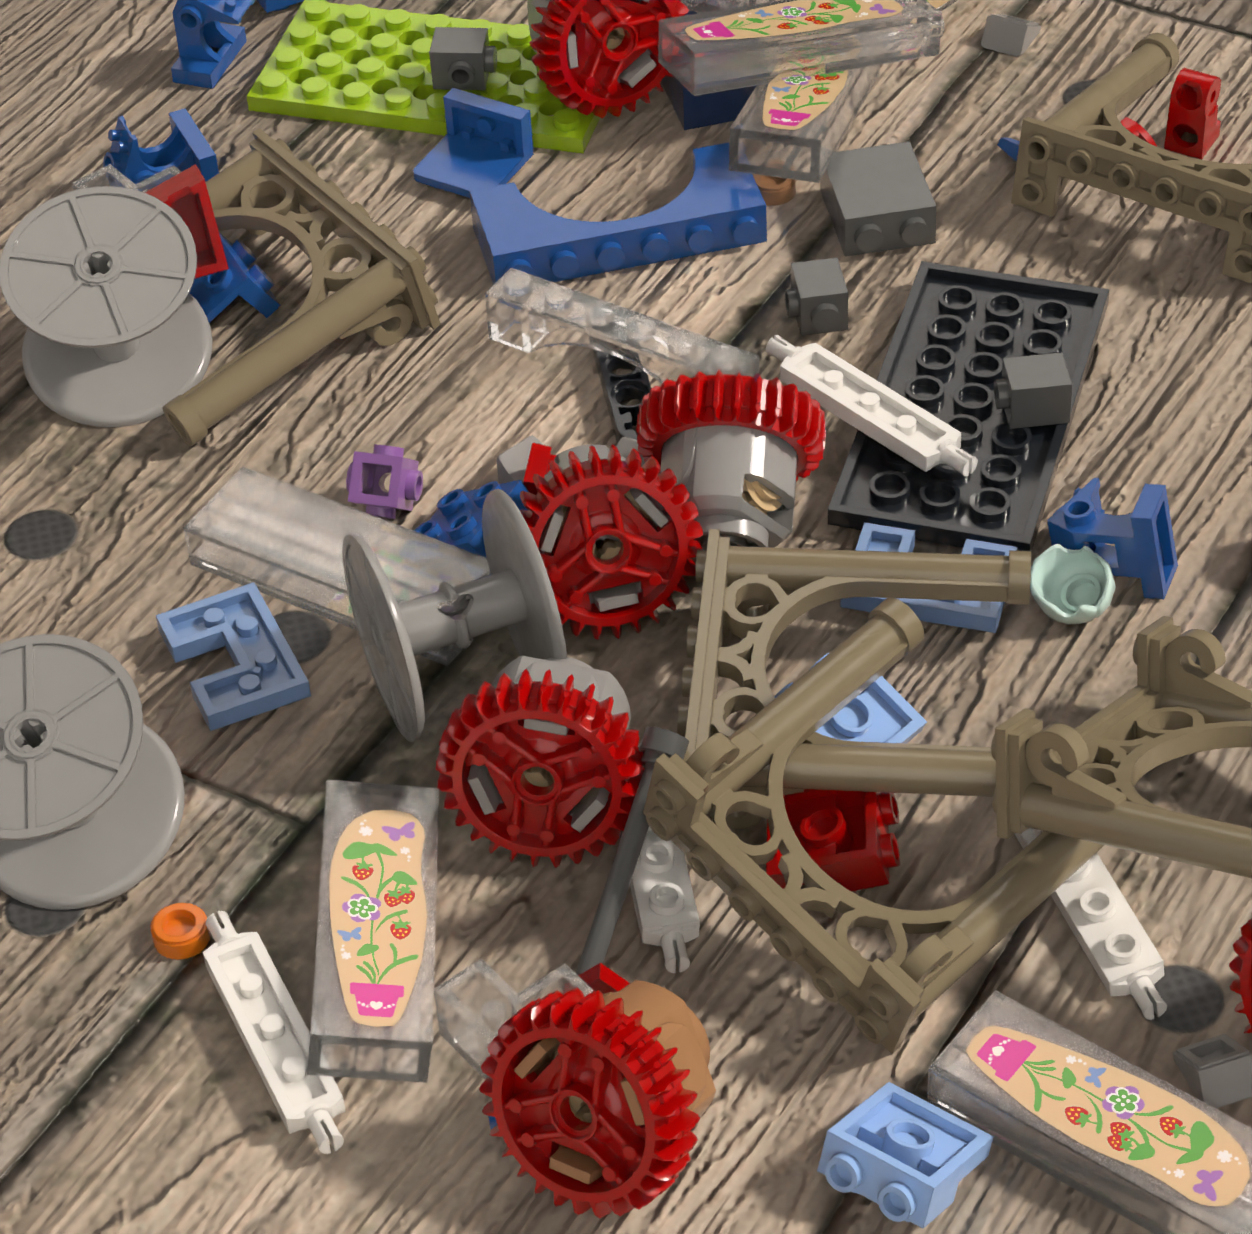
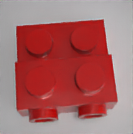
M804 789V792L783 795L787 816L796 837L811 859L833 880L851 892L890 884L889 868L900 866L898 843L894 833H889V825L899 824V809L894 793ZM767 819V841H769L771 835ZM778 849L774 859L766 863V873L784 889L786 886L784 875L778 868L782 854Z

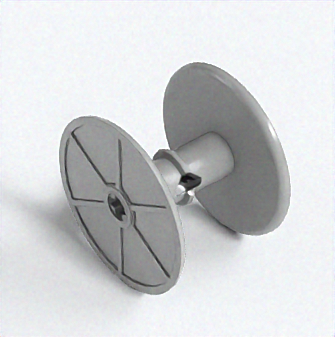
M98 186L70 191L46 201L30 212L16 226L4 246L0 259V286L8 306L21 323L27 327L22 345V362L25 376L36 396L46 406L71 421L95 427H124L147 422L163 415L162 407L176 396L184 394L200 383L207 371L212 354L211 328L204 310L189 293L197 268L196 247L188 226L167 204L144 192L123 187Z
M501 489L491 491L486 496L482 508V531L490 571L489 576L453 587L449 582L443 581L439 585V591L398 604L387 576L369 544L356 534L346 535L343 539L342 557L346 586L362 647L379 693L400 733L410 742L417 740L421 736L425 723L423 694L415 655L456 643L459 648H466L469 644V638L507 626L519 656L538 659L550 657L567 659L560 614L541 554L520 510L510 496ZM456 599L452 606H444L441 609L437 608L441 602Z
M54 634L26 636L1 643L0 890L22 903L51 910L80 909L108 901L121 895L143 880L159 864L172 845L184 810L185 791L178 762L163 739L143 724L142 704L134 681L127 670L110 653L88 641Z

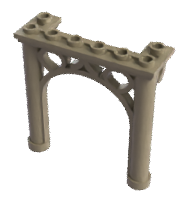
M1161 33L1147 35L1134 46L1130 55L1044 122L1030 117L1023 119L1011 198L1012 204L1052 217L1057 211L1058 198L1064 191L1068 180L1071 179L1229 231L1222 274L1252 284V164L1212 162L1161 149L1132 134L1117 118L1120 112L1177 67L1179 51L1171 38Z
M260 128L253 132L255 139L249 143L251 152L206 181L218 231L246 229L253 235L271 232L286 238L297 245L310 259L312 264V282L303 304L287 322L182 395L176 396L162 407L170 425L189 446H193L208 435L207 429L338 337L343 339L364 330L378 344L390 346L406 336L412 322L421 329L430 326L434 330L441 325L434 306L438 303V299L433 289L425 280L423 272L426 270V265L420 254L411 246L408 248L402 246L385 224L378 226L373 222L361 204L358 202L351 204L345 199L343 193L333 181L325 182L322 180L314 167L306 159L299 161L294 157L290 148L282 139L274 140ZM332 231L340 237L325 244L328 235ZM342 258H355L360 262L355 269L349 272L330 271L331 266ZM329 291H334V292H335V293H333L332 295H330V296L328 297V292H329Z
M709 529L707 551L697 550L696 582H702L703 585L702 588L693 587L691 618L692 620H698V625H688L687 658H694V663L683 665L682 696L689 697V704L679 703L677 734L689 740L684 761L687 762L695 750L716 733L721 732L728 738L737 731L725 724V720L730 714L743 710L752 711L757 714L775 699L766 676L767 661L778 637L789 624L802 614L819 605L853 597L989 601L1029 605L1031 551L1009 550V556L742 547L730 546V537H720V529ZM729 631L740 638H744L735 645L723 647L724 635L729 636ZM719 677L729 678L739 684V688L725 691L717 698ZM814 732L794 751L784 769L783 795L804 792V789L993 797L996 788V761L992 757L991 747L856 742L835 739ZM770 764L737 791L746 790L765 795ZM740 811L729 815L726 818V823L729 828L744 829L758 824L762 817Z
M893 597L886 598L869 613L868 621L730 737L727 738L721 732L716 733L701 744L687 762L676 753L670 758L664 753L657 758L643 811L648 825L659 838L665 841L671 840L687 855L689 865L698 876L704 880H712L728 895L731 906L742 918L748 921L754 920L770 936L773 947L783 958L788 961H796L812 976L814 986L823 997L831 1002L838 1001L855 1018L859 1031L869 1041L875 1044L881 1043L891 1054L901 1047L911 1023L1105 846L1043 831L970 897L945 908L922 911L891 908L860 897L833 880L811 859L796 837L787 816L783 798L784 769L794 751L808 737L924 640V629L917 615L908 605ZM770 764L765 795L746 790L737 791ZM744 811L768 819L771 838L762 845L746 844L739 839L737 834L729 829L726 818L734 812ZM709 814L713 816L712 821L707 817ZM778 849L782 854L778 868L784 875L786 884L784 889L758 866L773 860ZM802 883H804L807 888L801 889ZM836 910L843 915L838 920L834 929L833 937L806 911L822 912L830 918L834 916ZM860 926L884 930L891 947L892 957H888L884 962L879 958L873 962L868 961L848 942L847 932ZM939 932L937 935L933 934L926 938L906 957L908 943L905 933L924 934Z
M1162 616L1137 633L1133 646V660L1137 665V686L1078 727L1073 729L1065 724L1056 723L1048 725L1043 729V721L1035 719V710L1023 709L995 728L991 753L996 761V788L993 794L992 806L997 814V837L1009 839L1015 833L1022 834L1028 828H1033L1252 879V828L1167 810L1150 803L1134 789L1138 780L1147 772L1170 760L1214 749L1252 747V691L1214 673V671L1225 664L1226 657L1221 643L1211 633L1201 629H1191L1181 634V626L1173 625L1172 617ZM1190 652L1199 658L1200 665L1194 663Z

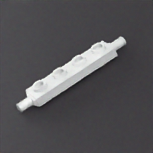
M775 335L774 338H770L768 341L766 352L782 361L780 365V379L783 383L787 385L794 383L797 386L798 392L807 391L811 395V399H816L820 406L923 471L927 472L941 463L949 465L967 477L969 473L972 474L976 469L978 459L960 449L961 432L817 343L795 347L779 335Z
M649 826L630 882L641 940L644 944L662 946L666 970L676 973L677 959L679 973H681L690 966L685 943L699 937L700 920L684 853L671 840L665 841L659 838Z
M1028 828L1022 834L1015 833V836L1024 849L1043 831ZM1096 853L1055 890L1051 897L1110 996L1132 995L1143 1012V1016L1148 1020L1154 1019V1011L1157 1017H1160L1167 1010V1004L1154 986L1164 976V961Z
M217 911L219 923L214 913H212L206 919L205 925L216 943L203 952L206 969L289 1134L309 1128L318 1144L320 1152L324 1154L331 1153L329 1140L334 1151H337L343 1145L344 1139L332 1118L346 1112L343 1096L257 932L238 934L227 912Z

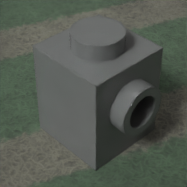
M435 27L429 51L433 89L486 90L489 73H495L497 68L496 46H489L488 28Z
M838 257L791 263V289H785V305L788 318L796 317L801 336L848 330V290Z
M1062 352L1003 358L1002 379L994 380V399L997 409H1005L1010 429L1070 423L1072 382Z

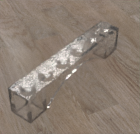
M510 268L485 293L489 339L527 353L543 347L557 345L588 347L609 353L635 365L654 377L661 384L666 379L676 382L681 374L690 378L695 377L699 371L705 375H716L718 370L723 374L736 375L740 371L741 375L751 377L759 373V355L514 268Z

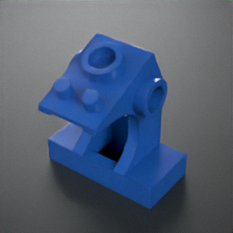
M177 0L172 13L180 56L171 67L173 82L213 89L247 41L245 27L220 22L239 24L245 12L256 0ZM210 47L220 48V50L216 53Z
M186 108L169 113L171 135L163 143L149 148L139 147L136 136L131 134L122 115L118 117L115 130L110 129L108 132V139L112 141L110 152H107L104 156L103 172L105 178L110 181L113 187L129 188L145 193L195 164L203 175L205 182L219 173L216 154Z
M1093 478L1082 489L1077 488L1073 493V497L1056 510L1047 520L1052 546L1060 544L1062 547L1071 550H1078L1083 546H1088L1094 553H1097L1109 563L1113 576L1141 578L1144 598L1165 599L1178 567L1166 485L1145 484L1132 513L1111 515L1105 514V510H1102L1099 495L1100 481L1099 478Z

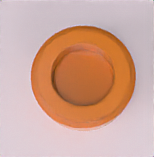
M175 903L161 909L153 917L150 926L154 947L157 952L166 958L176 960L187 959L199 954L210 940V931L205 925L207 919L205 912L200 907L190 903Z

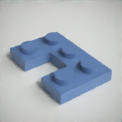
M864 522L855 550L913 552L915 530ZM966 539L961 554L1009 556V550L1017 551V547ZM886 598L840 599V607L871 612ZM896 598L908 605L920 621L992 633L997 631L1005 602Z
M254 582L156 615L158 630L175 663L225 646L235 664V667L190 682L193 699L210 731L311 697L309 681Z

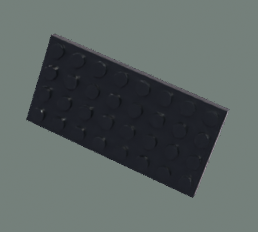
M921 261L877 381L960 431V449L978 459L977 467L967 477L949 465L941 463L925 472L860 430H857L828 507V525L862 530L865 522L915 530V539L963 548L966 539L1014 546L1017 547V551L1032 552L1108 307L1109 289ZM1062 352L1072 382L1070 423L1010 429L1005 409H997L994 399V380L1002 379L1003 358Z

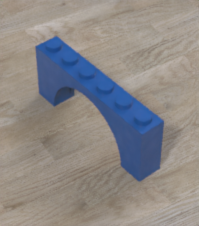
M737 141L692 149L693 177L684 191L674 200L657 210L624 220L589 222L556 216L529 202L520 193L515 182L469 190L473 229L496 293L767 242L766 203Z

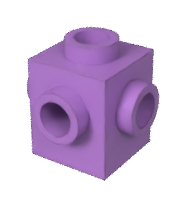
M374 444L373 453L354 451L353 462L348 468L346 487L349 492L348 502L366 505L365 515L395 519L396 509L412 511L413 501L420 499L423 488L422 471H418L419 461L404 458V448ZM391 474L388 492L385 489L384 482L387 476Z

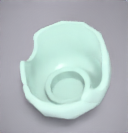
M1055 544L1034 559L1031 567V593L1036 603L1049 618L1065 624L1087 623L1101 616L1111 604L1116 588L1111 567L1108 562L1097 553H1094L1088 546H1083L1078 550H1071L1062 547L1060 544Z

